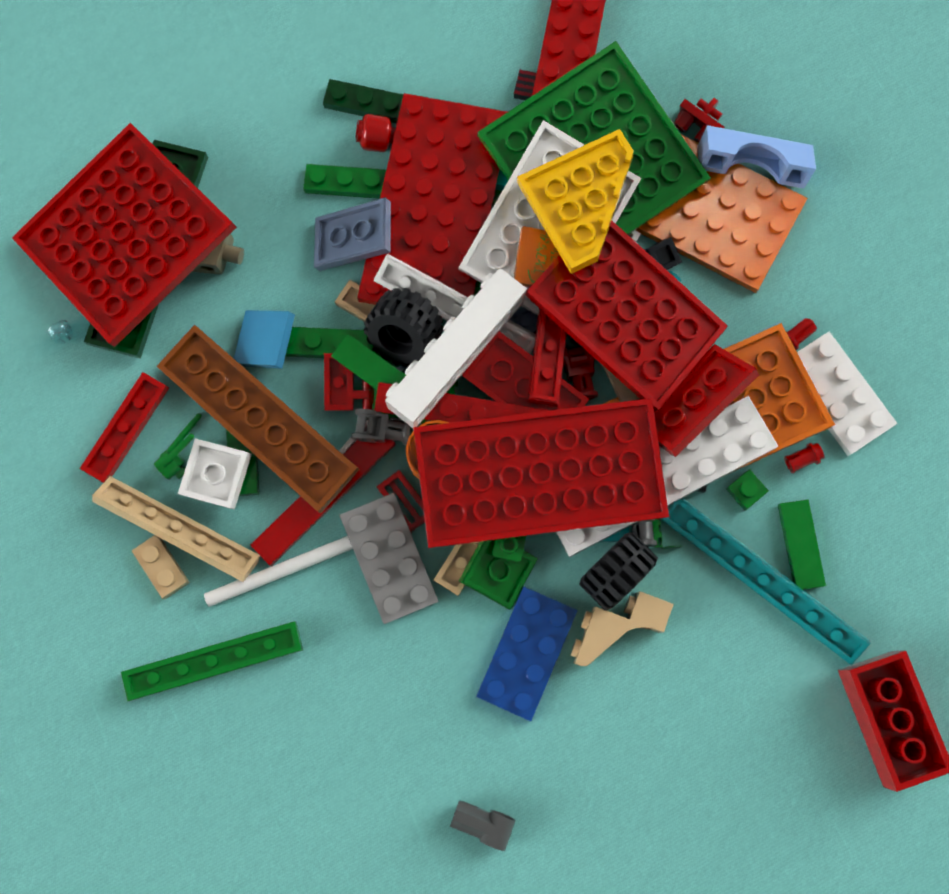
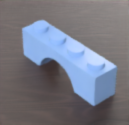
M707 125L697 146L698 160L704 169L709 172L726 174L728 169L735 164L751 163L767 170L778 184L804 189L816 170L813 145Z

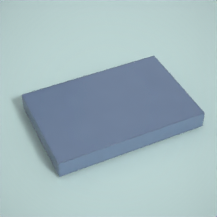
M386 197L315 218L314 268L319 271L391 252V201Z

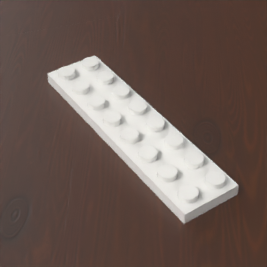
M749 396L726 407L676 457L659 446L667 505L682 499L778 447ZM636 522L558 531L556 534L570 558Z

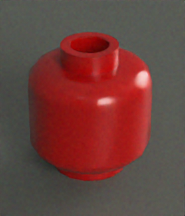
M366 114L362 120L357 121L355 140L360 142L363 150L383 153L393 143L396 128L391 127V121L386 116Z

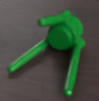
M201 413L196 414L168 449L154 462L157 470L168 480L174 475L178 479L184 475L186 466L182 467L185 461L179 453L194 439V434H189V432L201 419Z

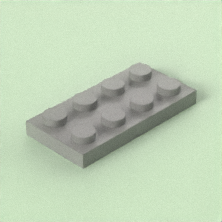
M395 493L339 515L383 624L439 602Z

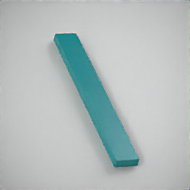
M682 498L668 506L669 517L660 518L851 666L871 644L870 640L685 499Z

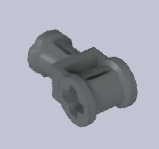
M356 409L355 414L358 417L355 433L351 435L352 439L370 443H385V439L401 441L403 445H407L411 426L406 422L391 420L388 414H382L374 410ZM368 420L367 431H365L366 421Z

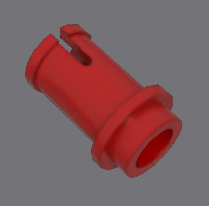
M808 443L806 448L785 456L784 461L790 472L795 473L797 470L813 463L816 465L820 464L825 456L818 443Z

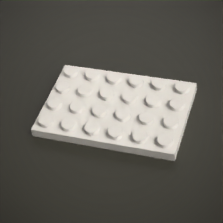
M544 120L542 121L458 270L481 283L488 274L494 275L499 268L514 278L522 226L545 230L517 183V176L584 146L583 143ZM630 171L627 173L612 217V221L615 224L641 180L639 176ZM526 297L521 306L538 315L539 307Z

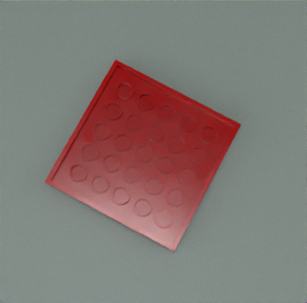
M129 123L38 211L12 239L103 338L115 347L237 227L137 128Z

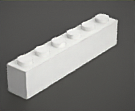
M501 268L494 275L490 273L485 277L480 286L482 289L476 296L470 295L462 305L463 311L457 318L452 316L443 327L444 333L438 339L433 338L424 349V356L419 361L414 360L406 369L405 378L400 383L395 382L388 389L385 395L387 397L385 399L387 408L412 428L417 427L526 300L525 292L527 288Z

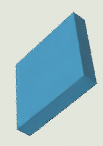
M246 310L234 359L243 367L282 369L295 314L290 311Z

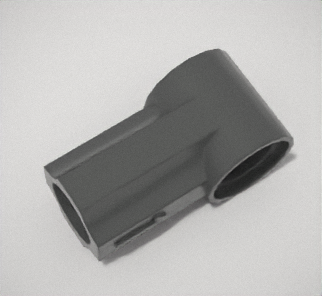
M459 800L450 827L479 838L480 842L487 846L505 851L516 820L498 811L490 810L489 812Z

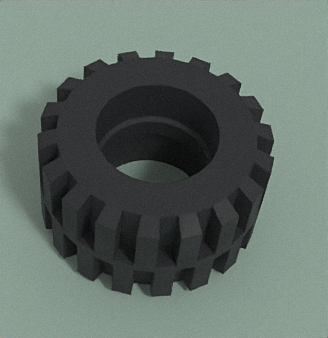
M394 288L392 291L388 290L381 296L365 319L364 334L368 336L366 340L369 344L373 345L372 349L376 353H380L386 361L388 359L393 364L398 365L400 363L404 367H408L414 360L419 361L424 356V349L433 338L438 339L441 336L444 326L441 325L443 319L442 316L438 315L439 310L436 306L430 304L432 301L428 298H423L421 293L417 291L413 293L407 288H404L402 291L399 288Z
M633 532L627 533L581 578L579 585L604 610H609L618 604L653 569L658 557Z

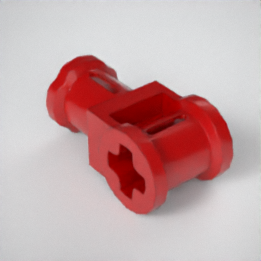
M565 347L563 367L568 381H572L573 387L589 398V400L597 398L598 392L594 390L592 381L595 373L594 357L583 347L573 349Z

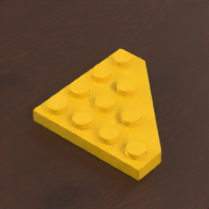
M620 129L517 176V183L571 274L598 262L634 152Z

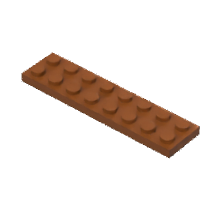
M196 325L184 335L156 366L319 513L325 510L360 470Z

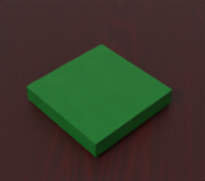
M495 540L481 541L459 582L511 610L538 558L525 550L523 551L521 562L495 558L492 555Z

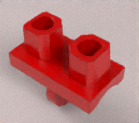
M713 98L708 104L703 99H700L695 106L684 99L680 104V112L674 122L675 127L686 133L692 124L695 123L701 128L694 137V140L698 143L707 125L725 128L717 122L723 115V113L715 109L719 100Z

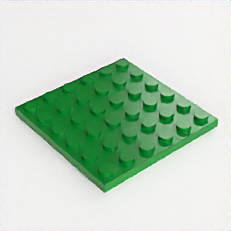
M617 41L477 133L478 138L509 181L543 120L584 145L620 129L634 150L628 171L641 178L616 222L628 235L711 179Z

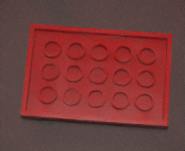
M612 220L598 262L571 274L559 254L525 292L526 297L638 398H652L654 412L660 409L728 327L727 324Z

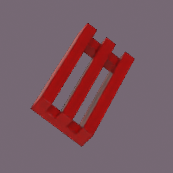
M398 470L376 487L384 497L389 495L385 488L390 485L416 520L411 524L404 515L409 530L412 533L416 528L425 523L424 515L419 516L394 481L399 478L422 510L423 501L402 472Z

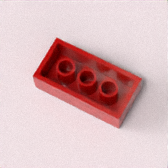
M906 650L890 651L838 670L884 788L898 792L949 773L948 752Z

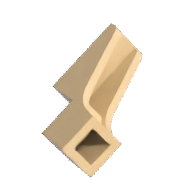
M639 591L635 593L634 597L629 596L624 609V612L628 613L627 618L596 606L593 607L592 612L586 611L581 623V628L585 629L581 640H575L570 655L575 657L573 664L588 666L621 636L632 629L643 628L664 633L674 604Z

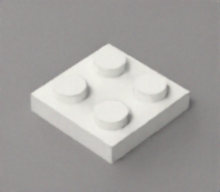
M195 438L178 494L235 510L252 454Z

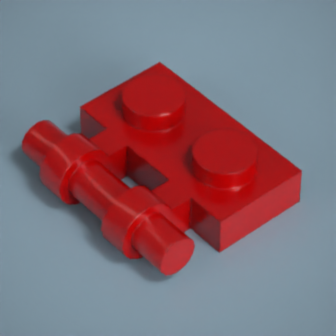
M324 353V411L354 410V399H362V409L373 410L374 388L362 380V390H354V373L332 358L331 355L333 353Z

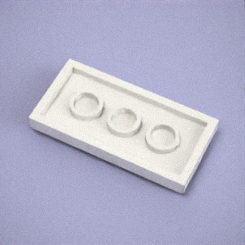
M830 331L797 352L835 423L828 430L847 456L898 424Z

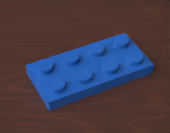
M523 586L476 697L532 721L578 610Z

